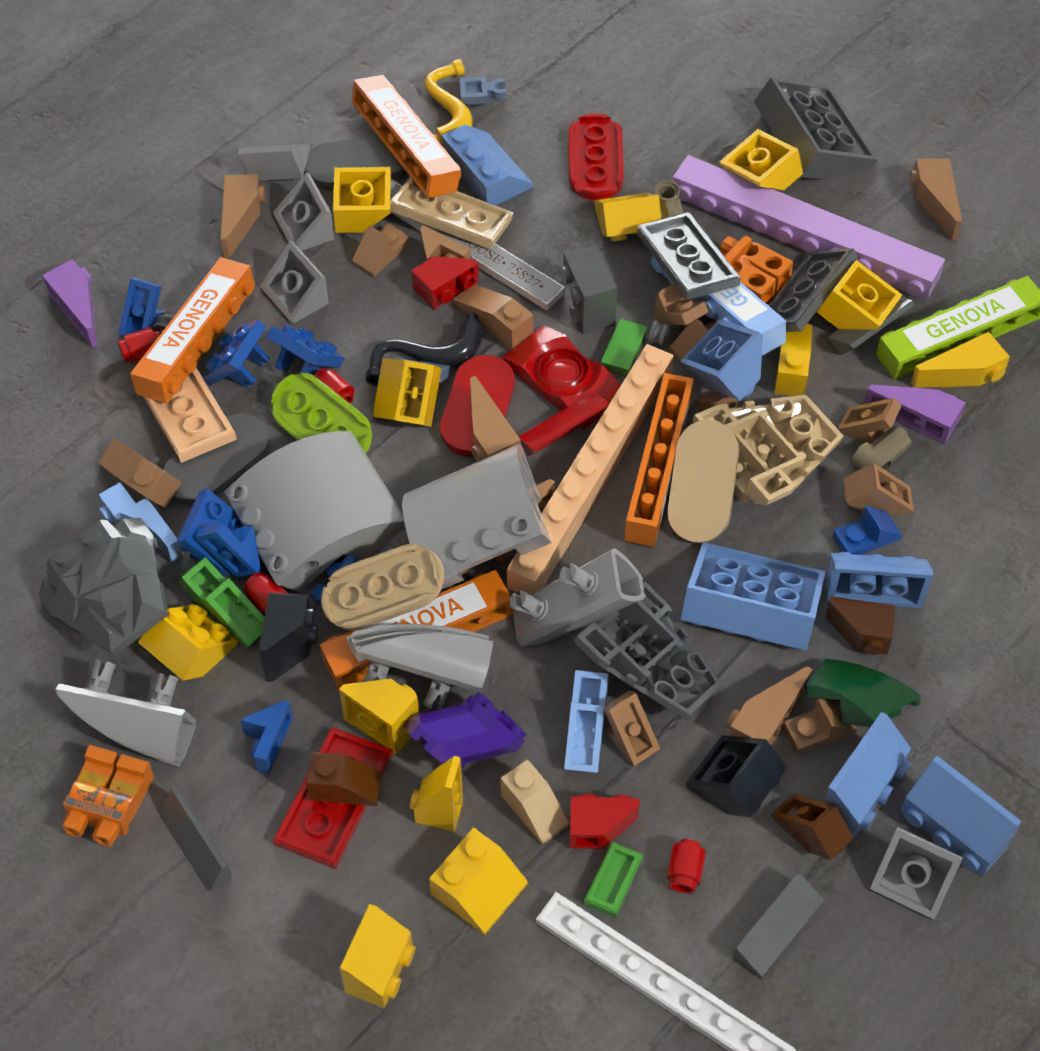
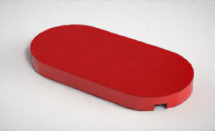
M585 114L579 117V120L575 123L573 121L568 130V180L570 188L575 194L587 200L594 201L615 196L621 190L624 178L622 128L617 122L615 124V122L611 121V117L605 114Z
M490 355L472 357L465 361L457 370L440 422V433L447 447L458 455L473 456L471 447H473L470 398L471 377H477L506 418L515 388V376L511 366L501 358Z

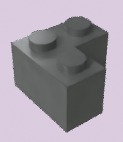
M597 245L564 254L563 267H560V274L564 284H569L571 288L570 294L573 307H570V316L573 323H578L583 334L615 325L618 287Z

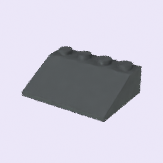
M770 77L754 100L761 117L765 119L770 127L772 135L798 149L803 174L800 177L823 179L877 163L878 158L830 86Z

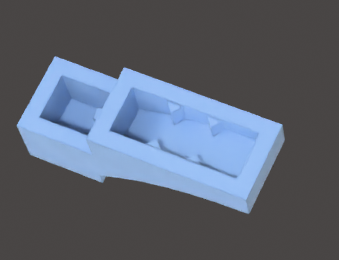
M121 483L98 494L102 504L99 512L104 520L116 525L122 519L141 518L156 538L158 548L172 563L183 557L180 544L177 543L178 539L148 498L135 503Z
M575 670L565 770L598 773L605 716L603 707L606 706L608 673Z

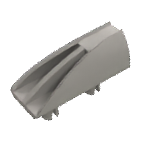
M615 548L581 567H577L573 563H570L571 569L563 566L559 579L531 595L523 590H520V595L512 594L510 606L513 609L516 640L521 647L546 643L575 632L646 597L642 583L643 577L629 559Z
M392 624L370 627L353 632L349 636L348 642L354 656L371 660L363 682L384 680L389 667L432 678L423 705L431 709L435 702L437 710L444 708L451 685L480 692L485 682L493 648V641L489 640L488 635L458 628L427 624Z
M95 660L88 688L85 687L83 689L59 684L55 688L57 696L76 715L112 741L140 755L180 767L196 729V719L186 710L170 706L179 678L169 675L167 680L165 675L158 673L151 701L144 702L107 693L116 665L106 662L104 667V663L100 660Z

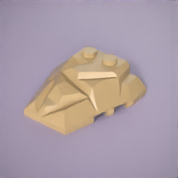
M807 395L772 398L769 404L755 406L754 401H745L743 407L728 409V404H718L695 414L693 417V423L701 420L719 421L729 427L734 433L739 444V460L734 494L741 502L753 500L755 504L761 505L771 504L790 495L843 438L841 432Z

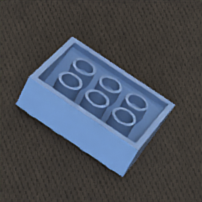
M706 542L702 543L687 587L681 620L690 622L695 626H708L720 629L727 634L736 633L752 637L760 642L769 641L784 645L789 649L807 651L826 571Z

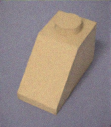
M528 759L500 778L501 796L542 845L569 826V822L549 784Z

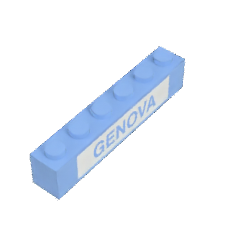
M652 255L651 263L655 271L664 275L673 284V281ZM741 282L740 286L692 299L705 301L709 311L706 313V316L714 319L716 322L721 319L759 331L763 335L762 355L786 343V320Z

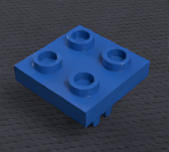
M257 319L248 325L242 324L234 333L228 332L219 343L221 349L218 354H213L206 362L205 367L207 370L202 376L203 380L211 386L229 376L245 388H248L249 384L253 385L256 379L242 364L246 358L258 366H262L263 362L267 363L270 357L256 343L266 326Z
M284 325L283 328L271 327L266 336L282 346L275 368L287 371L296 355L305 360L301 373H309L313 376L321 366L340 368L345 359L344 356L336 352V346L323 340L321 343L313 339L314 333L302 327H298L297 330L288 325Z
M209 489L199 491L177 543L181 545L182 551L190 552L189 556L191 558H198L201 561L206 557L223 577L228 576L231 572L195 537L200 528L217 523H222L231 531L244 526L235 510Z

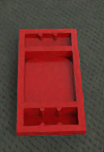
M543 325L501 357L502 360L511 366L517 376L560 411L590 393H596L608 402L607 406H609L621 386L601 363L592 361L580 353L567 336ZM604 413L600 414L599 416L595 417L594 419L590 420L589 422L585 423L580 427L585 430L597 419H599Z

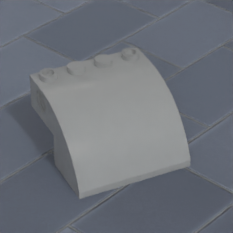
M350 431L320 433L290 443L260 460L224 491L243 526H253L258 553L278 586L282 585L298 592L302 591L342 555L354 556L358 561L367 559L405 527L403 513L358 440Z
M521 444L405 493L403 496V518L409 543L426 547L440 558L444 567L442 589L463 581L462 571L508 551L516 549L521 555H524L552 543L537 504L542 499Z

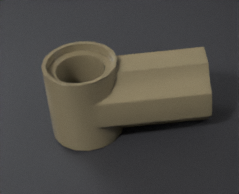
M670 180L659 182L655 187L654 194L659 195L661 219L684 214L679 198V186Z
M892 426L873 443L866 442L862 444L852 456L851 464L860 470L875 463L888 471L892 462L910 448L912 441L907 431L902 427Z

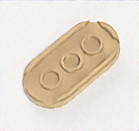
M697 421L682 432L677 442L668 503V519L673 530L684 540L691 543L701 544L714 540L724 532L730 522L739 460V444L730 428L719 421Z
M406 544L344 566L331 575L329 578L330 582L327 584V587H324L321 594L322 610L325 616L336 626L354 631L423 608L430 604L442 589L444 583L443 564L440 558L430 549L418 544Z

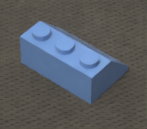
M463 125L442 135V147L445 148L453 161L459 165L461 181L477 199L496 206L533 188V183L488 132Z
M719 319L685 355L680 363L701 386L740 401L753 392L754 385L761 379L763 335L759 331Z
M830 553L826 569V602H829L830 596L895 605V607L922 608L933 578V569L926 559H916L911 556L899 558L884 557L880 554Z
M883 712L879 714L832 781L824 800L825 803L837 807L854 838L861 828L866 831L869 829L877 816V813L873 810L878 803L886 804L894 791L891 784L895 778L902 780L911 766V763L907 761L911 747L888 715Z
M938 756L932 760L906 796L900 811L911 825L921 828L928 833L937 846L948 849L950 852L963 857L961 864L969 871L978 873L981 877L988 872L1008 849L1022 822Z

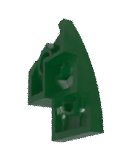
M825 658L807 684L808 697L840 700L841 724L871 727L881 712L888 715L889 718H894L901 714L902 707L908 704L918 706L921 703L920 695L895 678L877 670L841 660Z

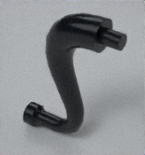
M467 314L466 321L459 327L457 339L445 346H428L400 339L382 341L374 347L371 353L370 367L366 371V381L369 384L378 385L382 357L387 352H397L435 364L456 366L464 363L473 357L480 347L483 325L478 322L477 314Z

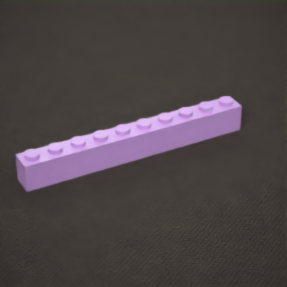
M687 155L673 176V182L680 188L679 198L681 201H686L808 253L854 248L858 255L856 259L858 262L890 286L907 292L912 296H917L927 301L941 277L945 259L774 189L760 187L739 175Z

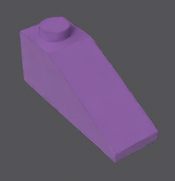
M71 259L42 276L50 297L93 348L97 345L93 295L89 285L92 279L85 267L79 268L74 260Z
M871 384L868 388L864 404L896 398L902 406L895 422L945 445L961 419L966 402L938 389Z

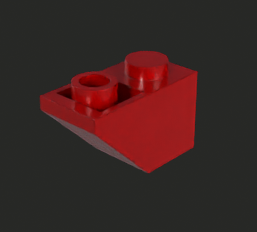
M434 256L411 270L413 290L433 309L450 302L453 297L479 282L478 262L475 259Z
M581 794L578 797L571 796L570 848L605 849L638 819L640 798H631L628 795H615L612 798L597 797L594 794Z

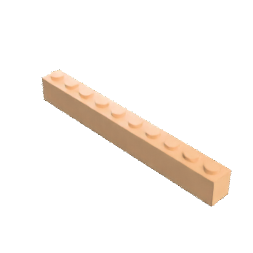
M648 344L645 346L541 513L552 543L524 555H521L519 552L516 553L507 568V589L520 594V590H523L531 595L545 586L656 403L664 373L672 374L674 355Z

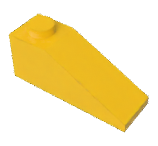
M806 324L801 332H786V343L780 346L774 394L804 395L811 355L812 325Z
M987 332L917 365L911 385L914 388L981 386L989 381L995 382L1005 374L1010 356L993 336Z
M451 757L422 779L420 790L414 789L410 801V809L414 810L415 823L455 832L463 804L461 757Z

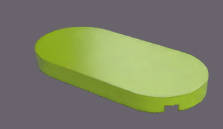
M309 373L291 374L283 378L274 389L271 403H273V417L281 427L297 440L320 433L350 431L354 434L364 452H368L372 441V429L368 419L320 379Z

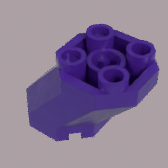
M479 691L475 696L470 695L462 705L413 715L403 726L416 741L421 738V743L424 745L423 748L442 764L453 756L461 757V769L469 762L518 751L525 742L523 738L527 735L504 711L500 712Z

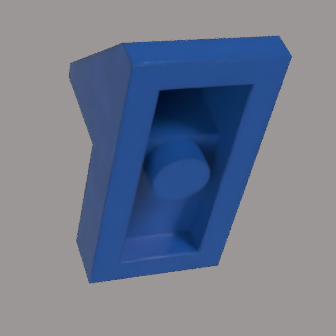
M130 278L119 335L124 336L148 327L152 328L153 324L156 323L157 317L164 314V311L157 309L161 291L160 285L139 278Z
M865 506L860 520L834 529L832 537L842 552L863 555L902 539L903 535L887 511Z
M222 523L200 528L195 538L235 577L241 578L259 572V556L252 525L232 531Z
M282 701L241 720L244 734L256 738L252 746L251 757L254 758L256 770L266 774L271 772L293 720L290 702Z

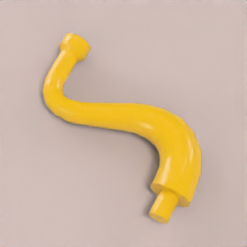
M460 59L452 61L451 65L432 71L425 78L427 92L452 116V120L449 123L435 129V135L433 136L441 146L442 135L463 125L472 127L473 118L467 106L436 84L440 79L452 75L458 77L465 74L464 66Z

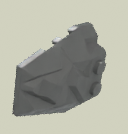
M141 518L122 519L114 526L107 520H99L48 559L47 577L42 580L39 597L53 618L59 622L63 621L75 632H81L90 641L116 656L168 616L164 585L158 577L161 565L160 561L155 557L154 551L155 548H158L157 540Z
M644 581L642 582L646 595L644 599L607 616L598 624L593 622L578 634L573 641L598 667L641 691L682 718L687 719L722 684L702 654L690 650L685 642L689 635L684 627L677 630L669 618L673 611L668 603Z

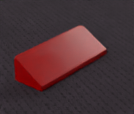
M590 393L520 435L519 438L528 456H532L604 413L608 407V402L598 394Z

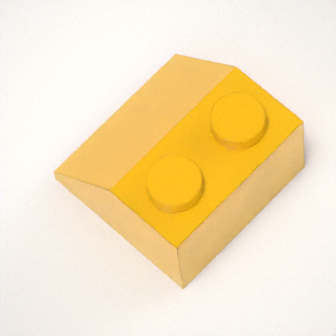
M759 129L720 161L722 167L765 188L785 190L803 174L798 149Z
M391 167L334 168L333 213L335 233H364L368 226L375 225L390 214Z
M643 193L594 200L602 235L610 237L611 241L628 239L627 234L637 233V226L661 220L659 195Z
M856 260L816 312L839 330H877L899 301L902 294Z
M392 679L343 684L339 689L344 720L379 745L392 749L393 755L396 756L412 737L403 727L411 716L419 714L418 699L415 691L408 685H400Z
M474 827L429 878L431 895L484 936L528 884L527 879L502 848Z
M369 904L340 966V972L346 994L385 1008L388 999L396 997L401 985L399 974L403 965L406 967L410 965L416 947L413 946L411 932L372 904Z

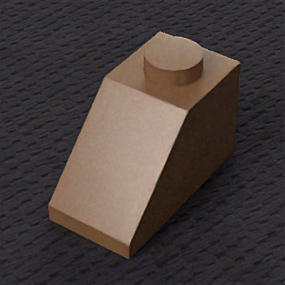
M872 463L844 477V498L850 507L857 509L861 513H863L865 506L887 511L889 515L911 514L914 512L910 486L877 464Z

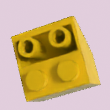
M382 358L372 417L431 427L441 368L431 364Z
M191 604L167 609L168 616L143 634L138 643L181 680L185 681L203 677L233 650L239 641L229 633L230 631L227 627L211 619L204 608Z

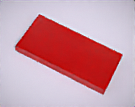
M331 727L318 752L347 755L381 772L382 775L393 755L390 748ZM307 773L273 839V844L336 870L367 806L310 801L307 788Z

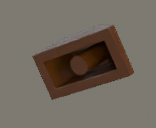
M830 596L826 619L855 650L864 651L870 655L888 654L893 638L895 605Z
M311 753L307 777L310 801L378 806L382 780L381 772L347 755Z
M793 794L771 814L772 818L809 853L827 859H832L840 854L844 846L854 838L835 805Z

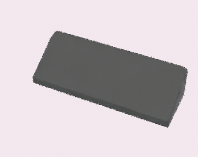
M901 297L877 330L838 329L828 339L838 355H843L855 349L904 314L915 303L913 300Z
M174 787L161 808L160 816L206 889L213 891L231 880L232 876L228 864L179 788Z
M797 873L736 946L733 957L762 979L823 904L824 899L804 876Z

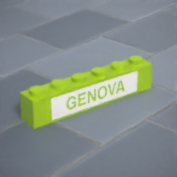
M1029 276L1019 280H1011L1004 286L995 290H987L971 300H963L954 307L935 312L930 317L920 321H912L906 327L886 332L880 337L876 356L894 380L913 373L917 365L987 332L993 338H996L1040 319V290Z

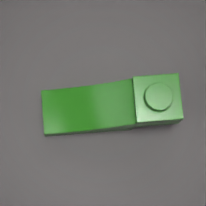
M206 557L181 577L178 583L199 606L204 607L227 627L246 649L262 635L265 617L229 578L226 580Z

